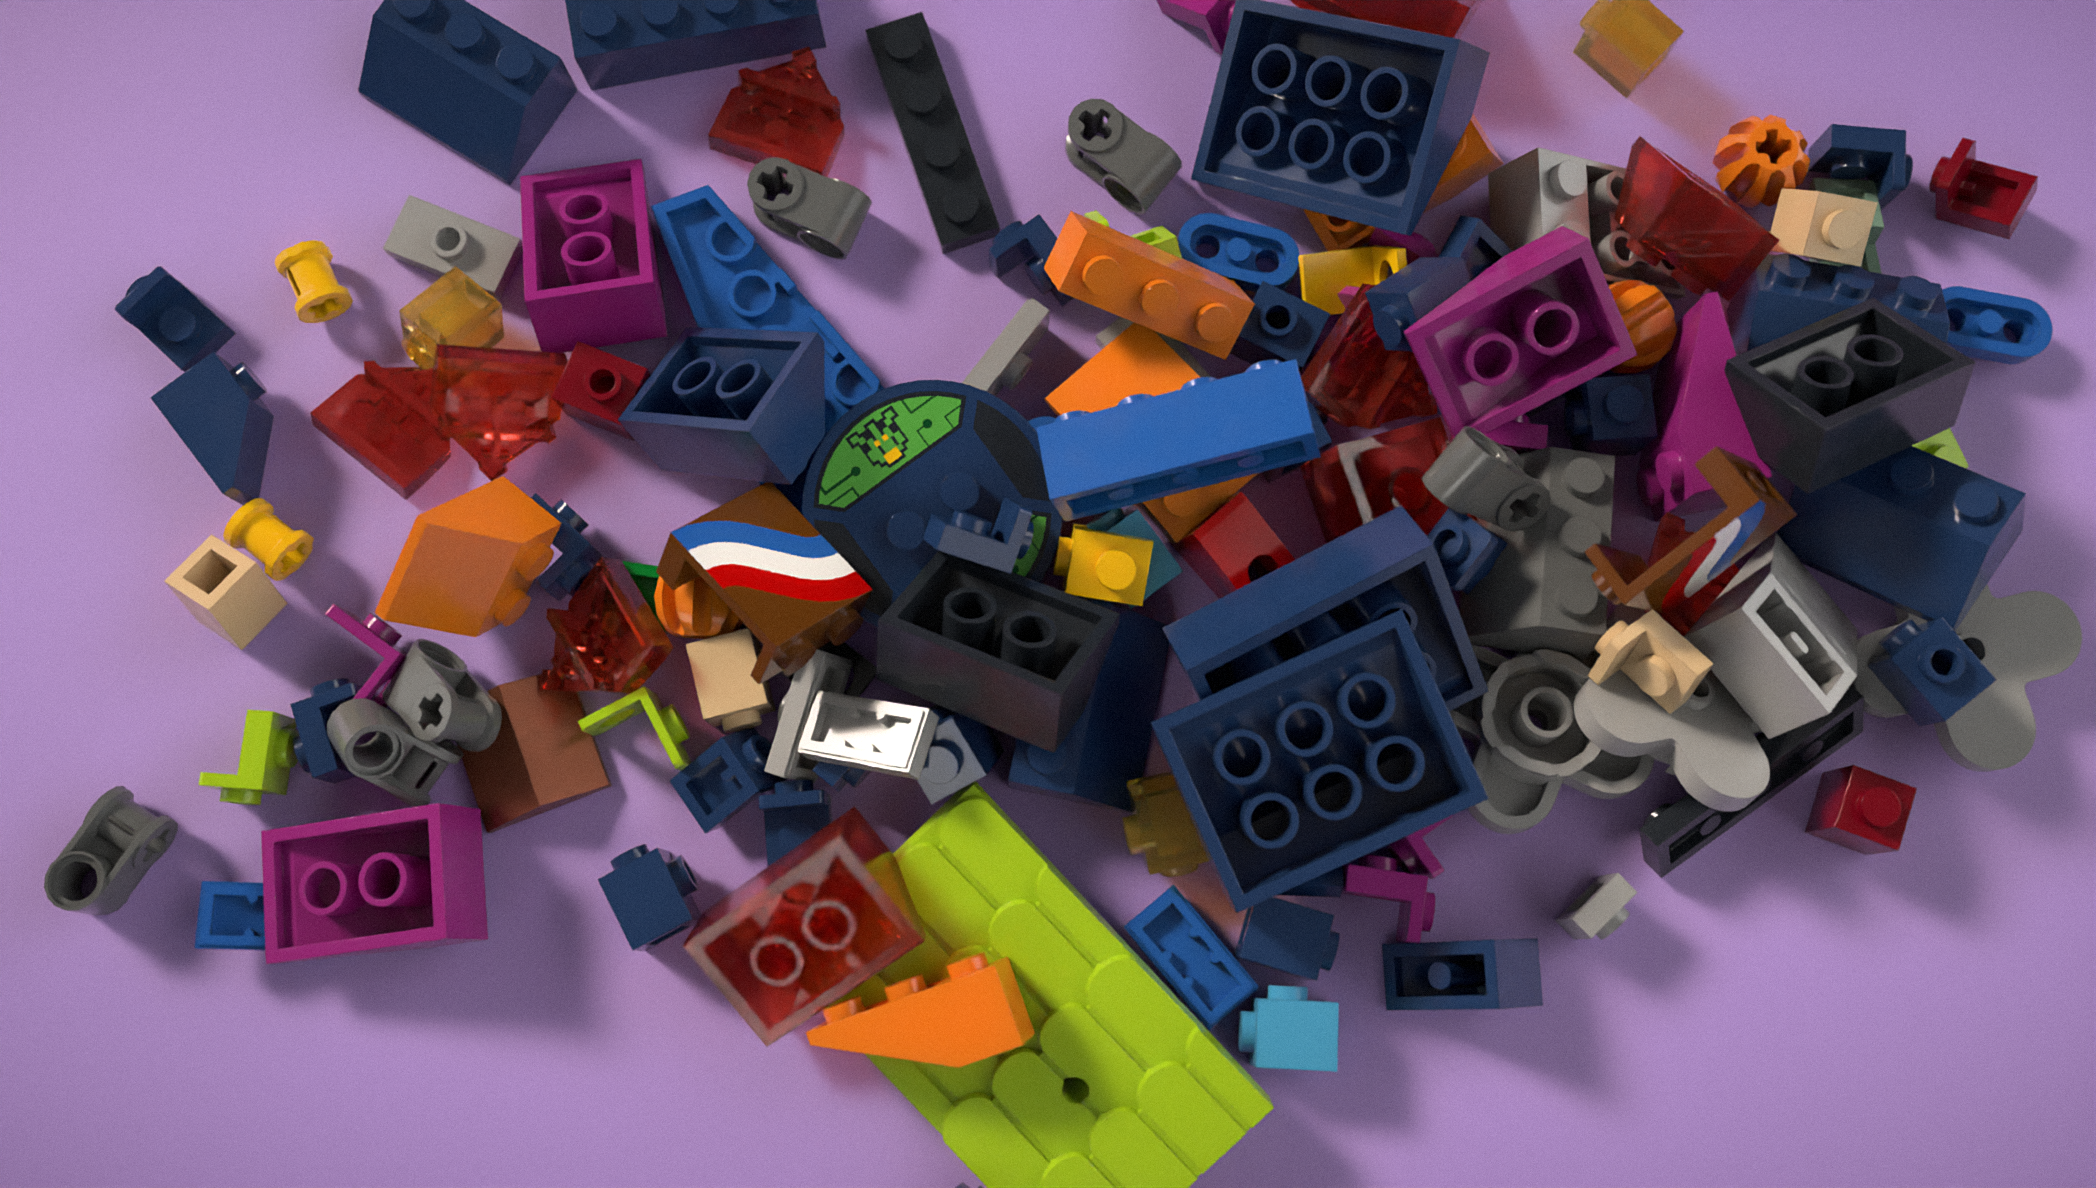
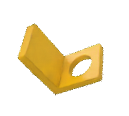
M1373 245L1300 255L1298 261L1301 300L1330 313V315L1348 313L1337 294L1346 286L1373 288L1388 278L1389 264L1393 274L1407 266L1406 249Z

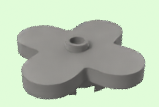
M1987 584L1955 632L1997 680L1947 721L1934 724L1940 744L1947 755L1960 766L1977 772H1990L2016 765L2027 756L2035 741L2036 723L2025 692V685L2028 682L2053 676L2066 670L2076 660L2082 643L2079 621L2072 609L2060 598L2041 591H2027L2003 598H1995L1992 596ZM1895 606L1893 607L1898 620L1893 626L1871 632L1857 639V677L1851 684L1855 690L1864 696V712L1884 718L1897 717L1908 714V712L1867 665L1884 652V649L1878 643L1893 629L1910 619L1917 625L1928 622Z
M1621 602L1607 618L1606 632L1620 620L1631 625L1650 610L1625 606ZM1674 608L1668 614L1656 612L1683 637L1692 627L1688 619L1677 608ZM1711 669L1686 703L1671 714L1645 693L1622 670H1618L1599 685L1589 678L1575 697L1574 714L1582 732L1591 742L1614 755L1637 757L1649 754L1655 760L1669 764L1670 766L1665 772L1677 776L1681 785L1693 798L1710 808L1720 811L1741 810L1748 806L1766 788L1769 782V763L1754 733L1763 731L1742 709L1737 700Z
M1472 645L1488 692L1449 711L1460 736L1471 741L1475 746L1471 761L1489 799L1468 808V810L1481 825L1501 834L1521 833L1534 827L1549 814L1562 784L1595 798L1615 799L1630 793L1648 778L1654 764L1653 757L1649 754L1637 757H1623L1606 752L1586 737L1576 721L1574 700L1579 690L1589 679L1588 674L1600 657V654L1595 649L1584 661H1580L1566 653L1550 649L1535 650L1532 654L1516 651L1513 659H1507L1485 648ZM1528 715L1536 717L1541 722L1542 730L1530 721Z

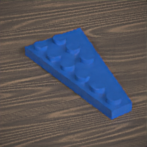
M709 185L650 206L698 327L818 332L824 340L825 436L842 415L868 396L885 389L877 376L819 310H816L798 290L792 279L782 268L780 269L757 243L750 231ZM819 445L809 458L807 467L796 477L792 485L773 483L801 514L807 473ZM758 481L760 485L766 483L763 481Z

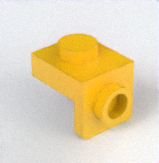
M1073 523L1071 538L1059 536L1053 575L1064 576L1063 588L1065 593L1143 606L1154 541L1148 538L1088 529L1086 525Z

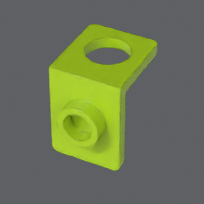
M645 686L578 721L583 732L598 736L646 711L674 767L682 771L692 762L682 744L683 741L690 738V734L678 710L673 704L663 707L658 695Z

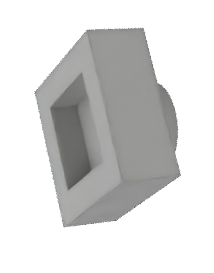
M1619 873L1601 875L1555 921L1573 939H1592L1596 935L1602 940L1612 934L1627 919L1629 912L1623 906L1637 891Z

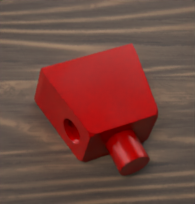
M1242 491L1231 496L1178 543H1170L1219 599L1251 583L1248 576L1249 565L1256 570L1259 579L1295 560Z

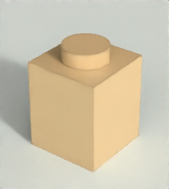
M1781 188L1766 250L1821 261L1861 266L1878 202L1821 191Z
M212 534L164 580L199 623L241 650L288 604L255 561Z
M749 628L686 644L702 716L713 727L723 725L724 733L739 732L761 725L762 714L776 711L769 680L758 684L750 676L761 653L759 639Z

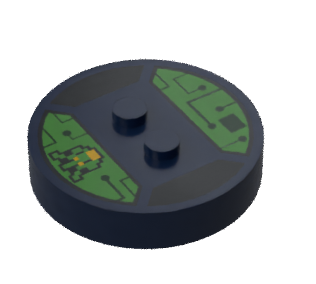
M918 380L901 383L876 392L854 405L842 415L821 441L810 464L803 491V516L873 589L860 615L866 622L878 627V620L938 552V550L923 539L931 514L951 520L955 510L963 511L992 522L989 533H992L1004 498L1018 501L1032 510L1030 522L1034 524L1033 538L1026 555L1022 559L1016 558L1012 572L1037 582L1042 581L1052 563L1062 526V517L1049 499L1038 434L1019 412L1000 398L971 385L954 381Z

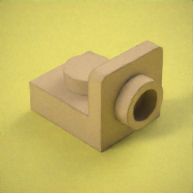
M1650 610L1631 625L1620 620L1600 638L1594 648L1600 654V657L1589 672L1588 677L1599 685L1618 670H1622L1645 693L1671 714L1686 703L1714 663L1654 610Z

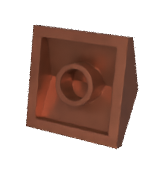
M569 667L508 682L488 690L487 692L491 697L497 700L502 715L500 731L495 741L481 752L464 750L457 744L464 754L462 761L478 808L481 809V817L488 833L495 832L612 786L595 737L583 732L578 723L587 714Z

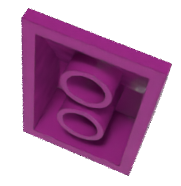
M642 158L520 176L524 298L542 355L571 352L574 350L577 341L597 348L668 337L663 288Z
M1560 226L1505 255L1404 331L1453 439L1465 426L1472 427L1486 434L1637 355L1589 238L1564 226Z
M1718 291L1704 294L1676 323L1677 333L1671 350L1659 361L1652 394L1658 436L1641 450L1638 463L1640 470H1638L1636 478L1639 496L1645 506H1651L1655 522L1727 507L1725 502L1694 465L1716 446L1756 463L1768 479L1772 477L1769 465L1758 457L1724 372L1726 360L1735 357L1736 352Z
M436 803L261 831L266 964L423 949L488 940L481 809Z

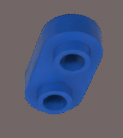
M1202 213L1186 221L1178 235L1182 259L1233 280L1242 290L1257 293L1262 281L1284 290L1294 279L1299 265V249L1293 238L1280 229L1214 213ZM1201 244H1210L1217 250L1218 254L1212 258H1204L1197 253L1196 248ZM1261 258H1268L1276 264L1277 269L1270 273L1262 272L1257 268L1255 262Z
M1952 286L1942 290L1948 316L1955 325V332L1949 330L1946 344L1967 357L2004 364H2020L2042 352L2051 341L2053 334L2052 321L2046 310L2033 300L1962 286ZM2003 327L2010 329L2015 334L2016 343L2009 341L2005 337Z

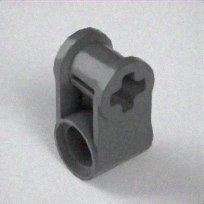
M1103 99L1085 100L1073 108L1068 119V135L1065 146L1068 160L1076 169L1082 171L1103 187L1121 206L1135 214L1143 215L1182 168L1179 156L1164 140L1145 131L1116 109L1113 104ZM1104 117L1107 118V123L1104 122ZM1097 132H1099V133H1101V134L1104 135V138H1102V137H1100V136H1098V135H1096L1095 137H1093V136H1094ZM1083 134L1087 137L1093 138L1091 139V141H1088L1083 138Z
M778 157L764 159L757 163L749 173L747 181L755 216L762 225L770 230L798 240L823 255L840 260L847 258L872 204L870 198L855 186L835 178L822 176L787 159ZM787 189L789 196L780 194L781 190ZM767 194L776 196L775 200L769 201Z
M1469 426L1461 429L1422 477L1426 488L1452 510L1464 515H1473L1502 527L1506 531L1524 530L1535 524L1543 517L1549 508L1551 500L1550 492L1539 480L1528 476L1522 470V458L1515 450L1491 440L1480 431Z
M418 639L414 642L382 693L385 703L402 717L412 729L415 737L421 741L438 743L447 739L455 741L464 750L481 752L495 741L500 731L502 715L497 700L491 697L467 670V665L457 654L430 640Z
M365 698L351 699L340 704L332 712L327 722V735L350 772L387 790L399 800L413 807L428 805L431 801L428 793L450 763L457 764L464 756L458 746L450 740L444 739L438 743L421 741L415 737L412 729L400 715L377 704L375 701ZM377 731L376 735L369 742L354 746L355 742L362 735Z
M116 786L108 790L93 804L85 816L81 827L57 859L50 864L44 880L47 898L56 907L66 911L92 915H108L119 910L127 902L129 896L150 867L170 847L178 831V823L167 815L156 817L135 803L134 794L124 786ZM91 869H95L97 885L93 893L84 898L81 891L82 880Z

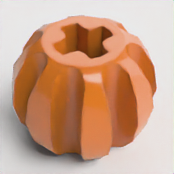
M1770 114L1761 120L1759 117L1752 115L1731 126L1728 135L1719 140L1713 159L1714 166L1720 170L1716 174L1715 181L1722 192L1730 191L1735 194L1737 204L1753 208L1761 202L1770 207L1778 203L1781 188L1795 189L1796 186L1803 183L1810 164V158L1803 152L1808 142L1800 130L1793 131L1789 129L1784 118Z
M1621 280L1609 284L1610 291L1637 352L1636 356L1609 370L1614 373L1633 374L1652 368L1671 350L1676 337L1677 326L1672 306L1659 289L1653 285H1647L1641 280Z
M659 576L654 594L657 617L664 629L673 636L690 639H708L738 631L743 625L740 618L701 576L675 590H672Z

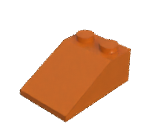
M1132 323L1045 397L1044 400L1057 416L1079 410L1092 413L1115 407L1122 399L1131 395L1150 394L1157 396L1180 390L1185 383L1200 378V376L1154 330L1137 323ZM1258 473L1134 505L1164 543H1178Z

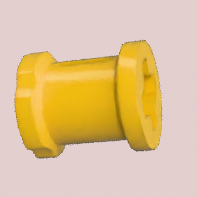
M311 240L297 243L283 250L274 262L278 273L289 280L297 298L294 309L299 320L305 323H319L336 318L349 309L353 302L348 288L338 284L330 266L333 258L332 253L323 241Z
M255 498L244 504L230 518L223 533L224 541L235 549L244 548L265 565V574L273 580H283L291 573L297 571L307 560L313 549L314 538L304 530L294 531L273 514V505L263 498Z

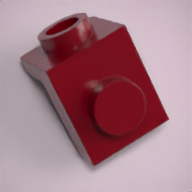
M1963 137L1951 158L1943 156L1939 160L1930 180L1929 191L1936 193V219L2009 240L2037 191L2038 176L1976 160V141Z

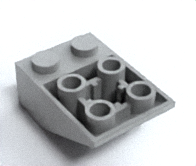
M1539 147L1488 173L1490 227L1512 251L1523 247L1560 226H1564L1589 238L1608 285L1621 280H1641L1647 285H1653L1659 289L1666 299L1685 297L1678 181Z
M1776 532L1763 542L1684 636L1685 639L1714 663L1710 668L1768 739L1830 714L1857 677V628Z

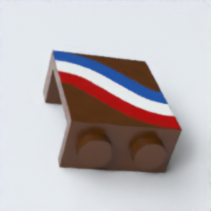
M1716 446L1694 465L1728 508L1651 568L1646 565L1638 554L1596 543L1584 552L1597 568L1591 574L1594 583L1613 604L1619 605L1622 602L1625 606L1668 614L1797 514L1756 463Z
M766 482L671 531L656 573L672 590L701 576L763 643L764 646L750 675L758 684L763 683L781 671L786 675L795 673L813 657L817 649L828 642L838 646L847 641L861 627L864 619L860 614L873 590L772 482Z

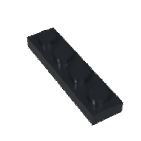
M923 12L865 29L870 50L942 254L994 238L1000 232V226Z
M1850 685L1830 714L1771 739H1768L1763 732L1756 736L1767 757L1770 767V778L1766 788L1745 808L1737 811L1716 810L1700 803L1689 793L1674 804L1666 803L1656 808L1647 817L1643 827L1639 829L1644 861L1661 878L1862 733L1864 696Z

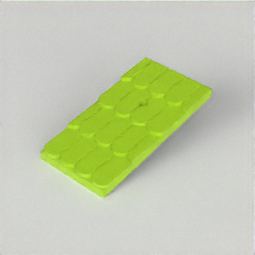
M976 781L958 790L789 955L788 965L798 975L802 985L824 1008L857 996H861L864 1007L888 999L884 990L885 987L919 974H923L926 985L950 977L947 965L981 952H985L988 963L1008 956L1035 1034L1024 1045L959 1068L865 1054L943 1136L945 1144L987 1188H1188L1198 1179L1201 1173L1204 1174L1246 1135L1248 1129L1253 1128L1274 1109L1269 1095Z

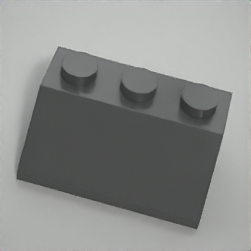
M1557 447L1520 453L1519 456L1523 462L1522 470L1528 476L1539 480L1549 490L1551 496L1549 508L1535 524L1515 532L1506 531L1502 527L1468 514L1494 532L1508 545L1495 560L1491 571L1483 579L1479 580L1468 595L1460 591L1458 610L1471 645L1531 654L1535 650L1550 649L1566 653L1580 661H1584L1594 650L1600 638L1606 633L1608 599L1594 583L1591 574L1597 568L1584 551L1594 543L1611 547L1615 456Z

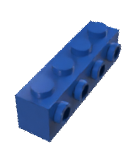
M1296 359L1286 362L1279 360L1261 361L1248 367L1245 373L1222 379L1214 377L1196 378L1185 383L1180 390L1157 396L1150 394L1131 395L1122 399L1115 407L1092 413L1081 410L1067 412L1058 416L1054 423L1036 427L1049 499L1065 522L1321 457L1304 384Z

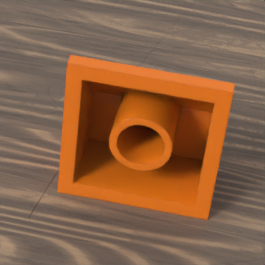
M504 476L423 512L416 517L375 613L384 621L475 638L500 624L505 627L510 626L528 608L531 597L527 595V592L534 578L540 575L551 562L554 551L550 546L562 523Z

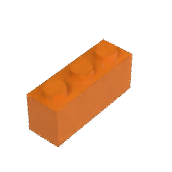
M1070 211L1044 266V270L1059 292L1224 360L1227 359L1255 305L1233 280Z

